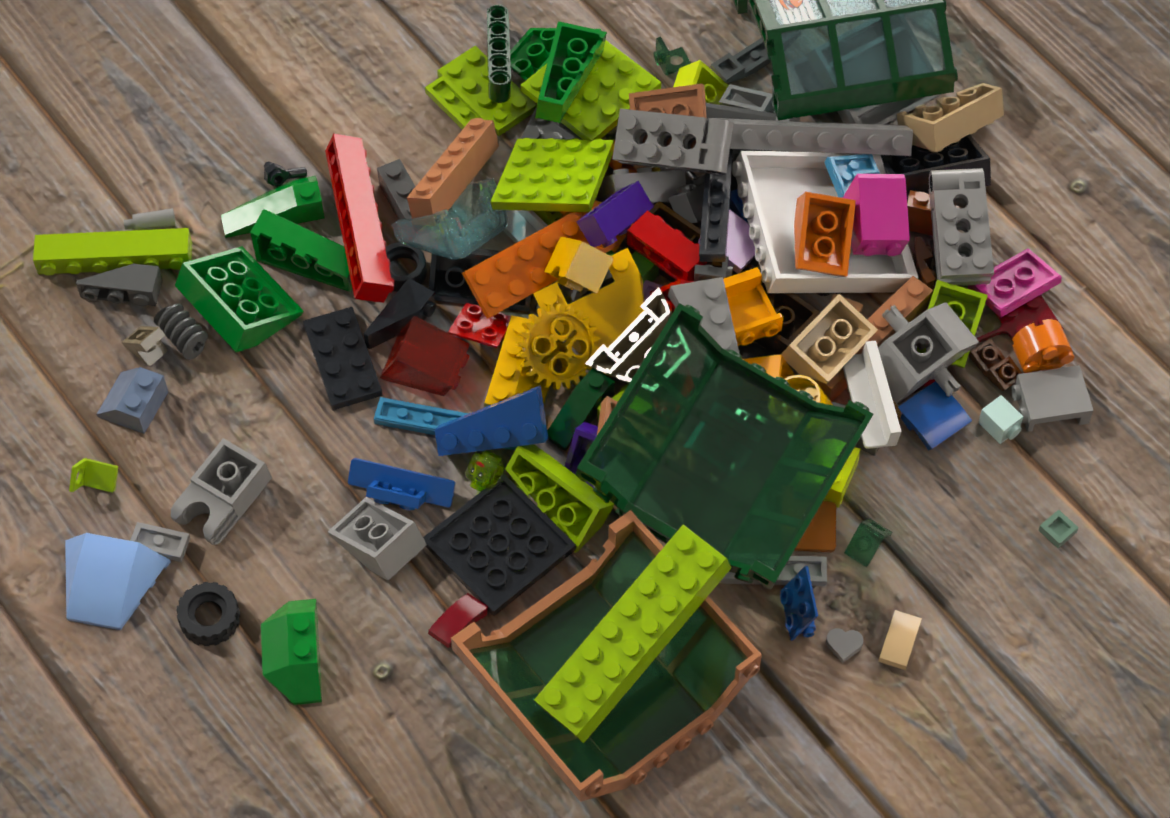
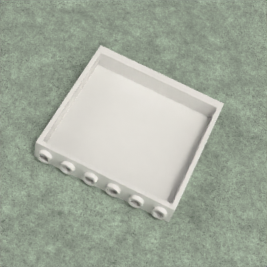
M741 151L736 161L733 162L732 174L737 180L738 195L741 197L744 206L743 214L749 224V236L754 242L755 258L759 261L762 282L765 283L767 293L896 292L912 276L918 279L908 244L902 253L896 256L853 255L850 248L847 277L796 269L794 220L797 198L804 192L838 197L824 163L826 158L860 154ZM872 154L880 174H886L881 155Z

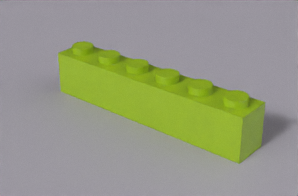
M189 228L35 235L33 262L38 275L79 274L83 272L104 273L131 264L179 270L182 263L192 260V239Z

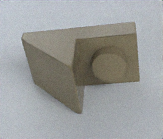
M140 326L121 342L147 366L153 365L167 353V348L161 342L165 334L160 327Z

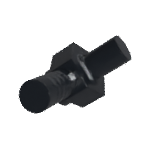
M270 161L264 164V180L267 184L275 187L281 186L287 179L307 177L306 167L285 170L283 166Z

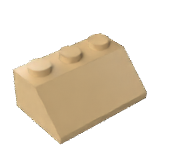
M838 294L781 355L799 374L827 384L878 329L845 298Z

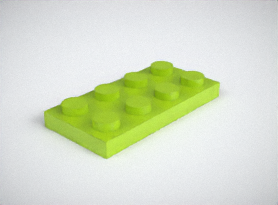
M476 45L437 70L438 77L445 75L490 120L494 121L498 136L533 114L535 108H537V105L521 92V89L512 80L511 97L508 101L495 103L489 99L487 56Z

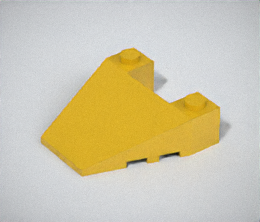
M628 248L612 255L614 259L609 267V271L615 282L599 289L598 293H591L570 304L567 303L556 282L533 293L539 307L543 308L546 313L547 305L553 304L555 310L558 304H564L565 310L568 306H574L573 314L578 310H582L583 315L581 319L590 317L591 321L588 326H597V329L592 334L593 336H599L601 339L594 342L595 346L601 347L604 345L608 348L644 311L641 307L645 302L643 279ZM560 321L555 324V331L559 335L564 331V325ZM574 330L571 332V334L567 337L566 340L572 338L575 335ZM575 341L572 344V348L579 354L581 345L578 341Z

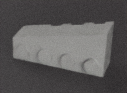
M723 277L670 286L668 296L675 308L679 303L684 306L691 305L700 312V315L703 316L701 326L725 350H734L739 353ZM690 338L706 372L712 360ZM719 367L711 380L715 392L742 387L744 380Z

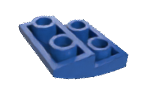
M936 381L895 408L909 431L914 429L928 451L972 421L959 402L952 395L948 397Z

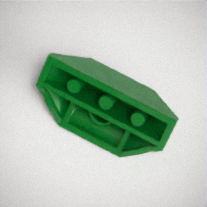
M317 600L288 601L261 623L263 677L287 697L293 705L322 702Z

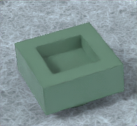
M1057 510L1040 525L1038 531L1057 548H1060L1077 533L1079 527L1060 510Z

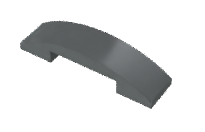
M783 19L778 21L779 25L784 24ZM800 30L781 33L784 51L801 35ZM760 38L734 56L730 53L726 54L712 63L710 68L725 83H730L757 72L768 65L771 60H768L766 47L763 39Z

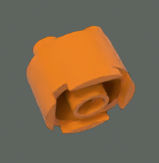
M1047 319L1042 320L1043 325L1035 326L1034 323L1029 324L1019 330L1013 337L1014 345L1012 346L1024 373L1061 368L1074 360L1073 350L1058 321Z

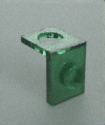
M661 37L656 38V51L653 52L656 64L660 65L665 76L678 72L679 68L691 64L683 47L669 51ZM672 56H679L683 59V62L679 65H673L670 63V59Z
M870 518L864 520L857 528L844 554L868 567L882 541L891 536L893 532Z

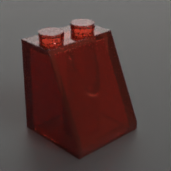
M413 316L397 335L380 378L392 383L445 396L451 389L455 390L460 382L461 376L458 373L460 368L463 369L469 359L470 355L467 354V350L470 344Z

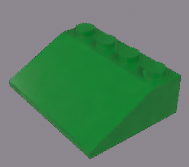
M243 246L182 263L175 283V287L235 352L259 345L302 316L304 312Z

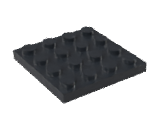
M505 474L496 479L423 537L427 544L425 547L476 599L488 606V611L493 616L498 614L576 550V544Z

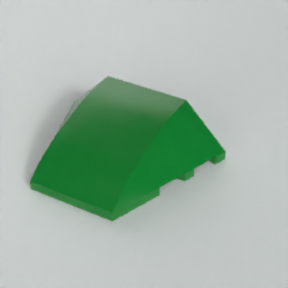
M530 28L510 50L511 69L524 80L530 78L547 64L556 28Z

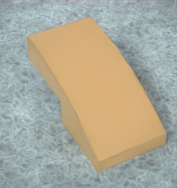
M895 610L878 662L906 670L922 618Z

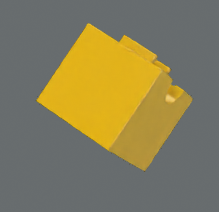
M560 237L544 272L557 278V283L571 290L575 289L581 292L585 287L590 292L598 293L614 257L583 241Z

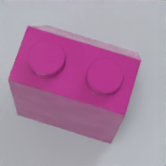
M857 174L842 197L856 200L851 239L853 255H900L910 241L904 174Z

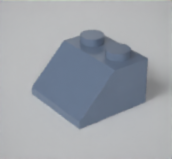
M141 367L121 372L97 412V417L145 434L168 393L164 375Z

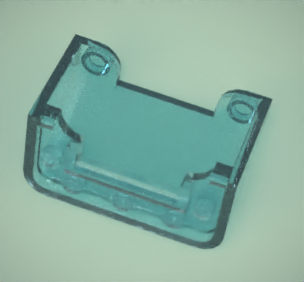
M494 178L470 183L448 211L446 209L423 217L400 219L392 224L395 237L401 244L457 260L465 258L505 230L508 224V216L506 210H492L491 199L497 186Z

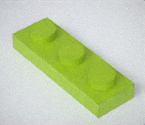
M445 75L425 87V93L462 130L471 119L482 118L483 120H490Z

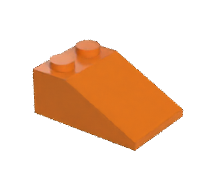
M804 192L797 198L794 220L796 269L841 277L848 276L856 200L812 192Z

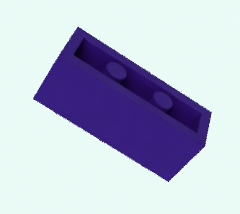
M638 180L622 187L576 222L590 246L597 247L602 244L605 248L617 241L615 236L627 233V229L631 227V224H634L647 210L650 211L654 206Z

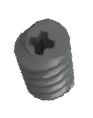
M177 303L165 307L155 315L153 321L155 325L161 328L165 336L177 347L185 359H194L203 351L208 334L206 331H202V327L196 324L195 319L190 317L189 312L184 310L182 304Z

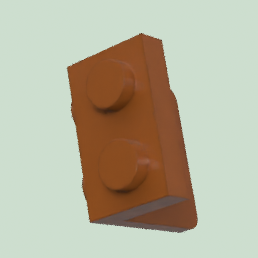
M784 487L783 496L777 497V513L803 521L814 501L795 500V487ZM822 502L794 551L830 553L835 551L836 504L834 502ZM777 524L776 537H781V550L787 549L797 529Z

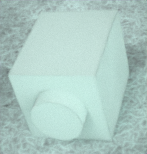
M1000 395L981 410L978 423L1001 444L1008 438L1010 440L1014 439L1020 433L1023 416Z

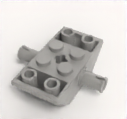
M945 302L926 310L909 323L895 305L890 307V311L887 309L882 314V317L886 319L896 333L885 340L878 347L894 405H897L930 379H935L948 397L953 395V391L957 392L961 385L957 383L947 368L978 345L979 341L951 307ZM917 347H918L920 350H922V349L925 348V349H926V353H919V352H917Z

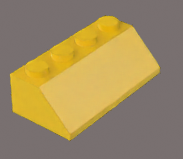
M511 315L484 407L506 400L509 397L521 394L540 385L543 404H545L549 388L543 387L544 380L540 383H534L535 374L526 376L529 367H520V364L525 359L524 357L516 356L523 351L521 347L515 346L516 343L523 342V338L518 336L517 333L526 332L522 323L527 322L531 324L530 319ZM538 339L536 342V349L540 353L545 350V342L542 339ZM556 342L557 348L542 359V363H545L553 352L560 351V345L563 342ZM558 358L555 359V361L553 362V368H554V370H555V367H556V363H557Z

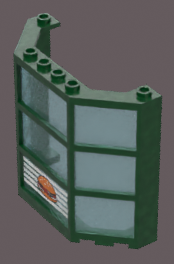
M733 0L738 14L748 13L749 3L766 47L768 60H771L773 75H771L773 85L772 105L777 114L778 121L954 92V82L958 80V73L954 66L945 13L946 0Z

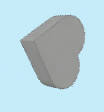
M834 628L829 631L826 644L843 664L862 649L863 636L855 630L845 632L843 629Z

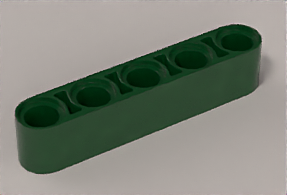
M493 5L487 9L488 96L495 103H504L511 97L509 12L502 5Z

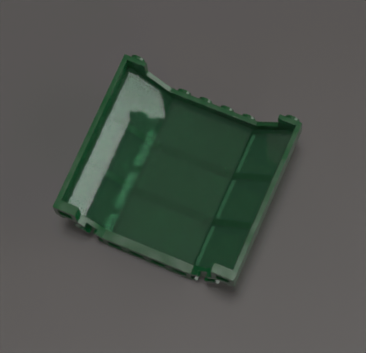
M679 303L578 465L576 476L581 481L595 486L593 492L605 503H609L611 500L617 507L615 512L620 517L631 510L655 538L665 544L669 542L682 525H685L727 558L731 566L729 572L735 573L734 578L751 584L753 580H756L764 588L772 590L869 424L873 413L869 411L866 405L857 401L854 403L849 400L845 408L814 401L812 395L803 390L797 391L793 389L785 379L781 377L774 378L767 374L762 366L756 363L750 364L743 360L742 356L736 351H727L722 348L701 326L703 316L700 315V312L691 305L684 306Z

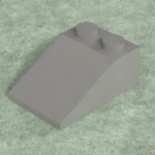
M365 497L328 531V534L363 565L386 580L396 575L404 565L427 545L414 521L374 502L368 497Z

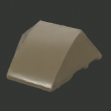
M660 288L641 305L644 311L608 348L602 345L585 363L587 366L630 383L672 315ZM678 325L653 364V367L666 380L692 355ZM646 375L640 385V388L655 393L660 388L648 375Z

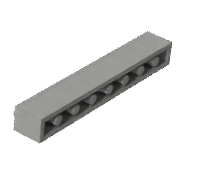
M714 118L734 122L730 149L911 156L913 130L908 126Z

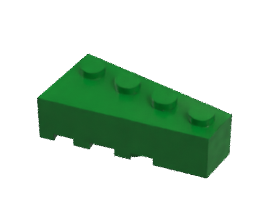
M558 21L538 98L535 118L557 123L562 121L604 51L607 32Z
M262 210L250 232L257 262L350 292L352 283L344 246L270 211Z

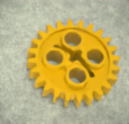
M553 304L547 305V313L543 308H538V317L534 314H529L531 324L527 322L522 323L526 332H518L517 335L523 338V342L516 343L515 346L521 347L523 351L516 356L524 357L525 361L520 364V367H529L526 376L535 374L534 383H540L544 380V388H549L553 384V388L559 390L562 383L564 389H570V381L577 385L580 382L579 377L583 379L587 374L586 370L590 371L592 367L587 366L585 363L594 354V351L600 348L595 346L594 342L601 338L593 336L592 333L597 329V326H588L591 321L590 317L581 319L583 315L582 310H578L573 314L574 306H568L565 310L564 304H558L555 310ZM558 321L564 325V331L561 335H558L555 331V324ZM574 330V331H575V335H574L572 338H569L568 340H566L567 337H568V336L571 334V332ZM538 339H542L545 342V350L542 353L536 349ZM575 341H578L581 345V351L577 355L572 351V344ZM556 342H563L560 345L562 351L553 352L546 362L542 363V359L557 348ZM557 358L562 362V369L558 373L553 368V362Z

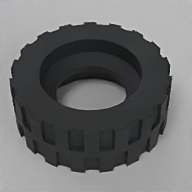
M202 582L203 584H196L191 589H187L183 597H180L179 605L176 609L177 619L183 634L185 633L189 641L192 640L197 645L216 646L223 641H227L231 635H234L237 626L239 627L240 610L233 592L229 591L225 585H219L217 582ZM206 602H214L222 609L221 619L211 626L201 625L195 619L197 608Z

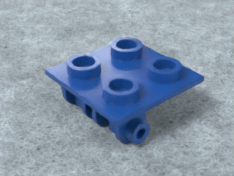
M805 565L780 591V601L784 607L785 626L789 631L790 641H793L799 634H803L806 638L812 637L816 630L814 620L818 617L809 569Z

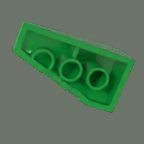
M316 176L291 180L221 214L225 238L249 234L263 209L295 224L325 219Z

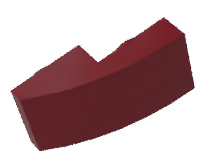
M467 593L436 620L428 630V634L447 648H450L452 646L451 637L471 623H476L485 617L488 613V606Z

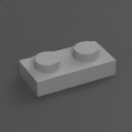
M137 522L130 541L139 542L170 560L182 562L191 538L188 533Z

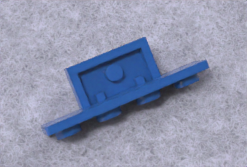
M358 458L351 460L348 484L366 488V497L373 498L374 502L379 504H389V502L399 504V507L405 510L418 509L424 502L450 507L453 502L456 482L453 480Z

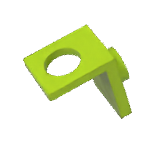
M87 458L82 459L72 466L69 492H74L82 486L114 492L116 490L118 466Z

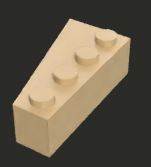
M982 83L957 92V97L937 99L936 105L926 107L923 104L915 107V112L907 114L905 111L897 113L898 125L908 126L913 130L912 145L928 149L930 152H940L944 147L959 142L961 138L977 132L983 126L992 124L996 119L1004 116L1002 88Z

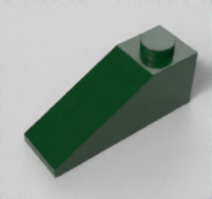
M592 368L577 384L548 428V439L566 451L571 445L575 429L583 422L590 424L597 417V408L607 396L610 398L615 396V380L603 372Z

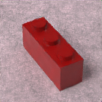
M648 210L627 229V245L676 280L693 281L695 265H707V262H699V244H694L680 230L673 229L666 224L663 218L652 214Z

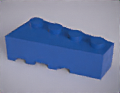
M541 385L439 425L435 429L438 456L545 443L548 439Z

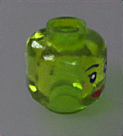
M486 450L482 451V453H475L465 471L466 478L471 481L469 486L480 492L485 488L494 487L505 470L504 465L501 463L502 458Z

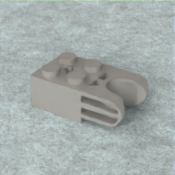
M223 438L191 477V483L173 504L171 519L178 524L186 525L197 515L210 514L203 527V533L207 542L217 545L226 537L272 479V476L263 461Z

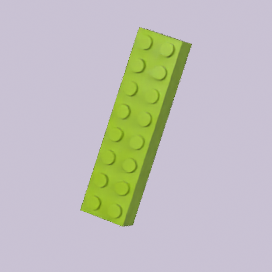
M682 525L534 701L584 743L730 571L731 566L727 558L685 525Z

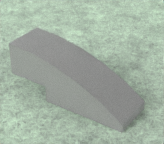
M729 84L719 101V104L724 106L775 113L772 105V94ZM800 117L780 121H800Z

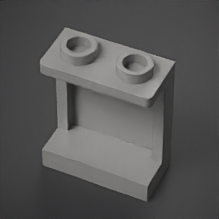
M1080 365L1018 374L1015 385H1012V396L1014 401H1018L1020 407L1018 412L1023 416L1022 423L1025 424L1027 432L1033 431L1034 425L1039 423L1077 418L1078 425L1089 424L1094 410Z

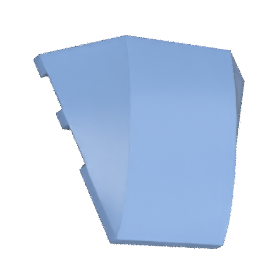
M84 533L65 540L67 620L121 630L140 605L141 598L149 588L154 586L156 583L155 579L163 568L166 569L171 563L170 559L139 542Z

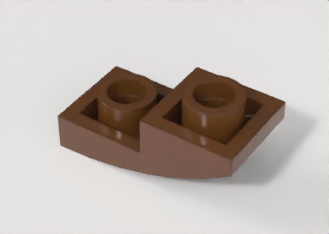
M918 237L915 240L913 250V262L918 279L934 291L937 277L934 270L930 267L933 252L928 244L925 245L921 237Z
M991 338L969 353V357L982 373L1002 391L1015 384L1018 374H1023L1010 356L1004 357Z

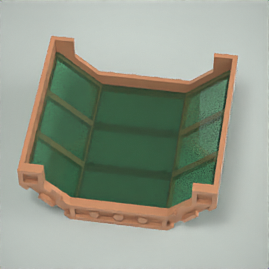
M631 510L609 525V539L603 545L606 551L598 561L596 558L592 559L586 568L499 630H493L490 633L491 636H484L481 633V629L473 622L451 637L452 650L580 802L626 789L631 784L637 785L647 777V772L654 767H662L669 760V756L676 750L680 752L686 749L692 742L691 739L699 733L701 735L707 733L713 727V722H715L749 679L760 670L762 654L708 596L584 743L534 701L549 681L663 549L664 546Z

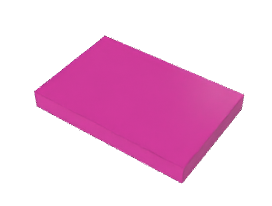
M1027 248L995 266L990 284L968 285V289L988 295L985 304L999 317H1003L1060 284L1062 276Z

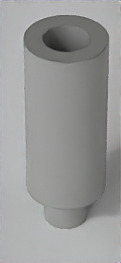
M173 208L133 214V219L124 220L125 230H154L176 226Z

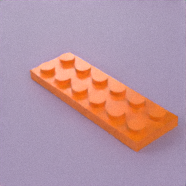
M596 201L594 202L592 210L598 206ZM572 212L462 273L487 319L558 280L544 271L560 237L583 241L590 245L576 222L588 212ZM616 241L605 248L602 244L594 248L607 253L618 247L619 243Z

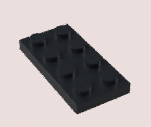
M353 307L303 321V326L332 411L383 396Z

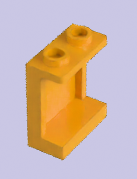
M758 267L723 279L738 346L748 345L756 339L765 336L771 337L782 331L783 316L781 313L776 314L761 285L762 274Z

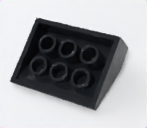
M971 134L961 138L959 142L944 147L940 152H930L928 149L912 145L911 156L881 155L886 174H904L907 202L910 190L929 194V174L932 170L983 168L985 186L991 185L990 157Z

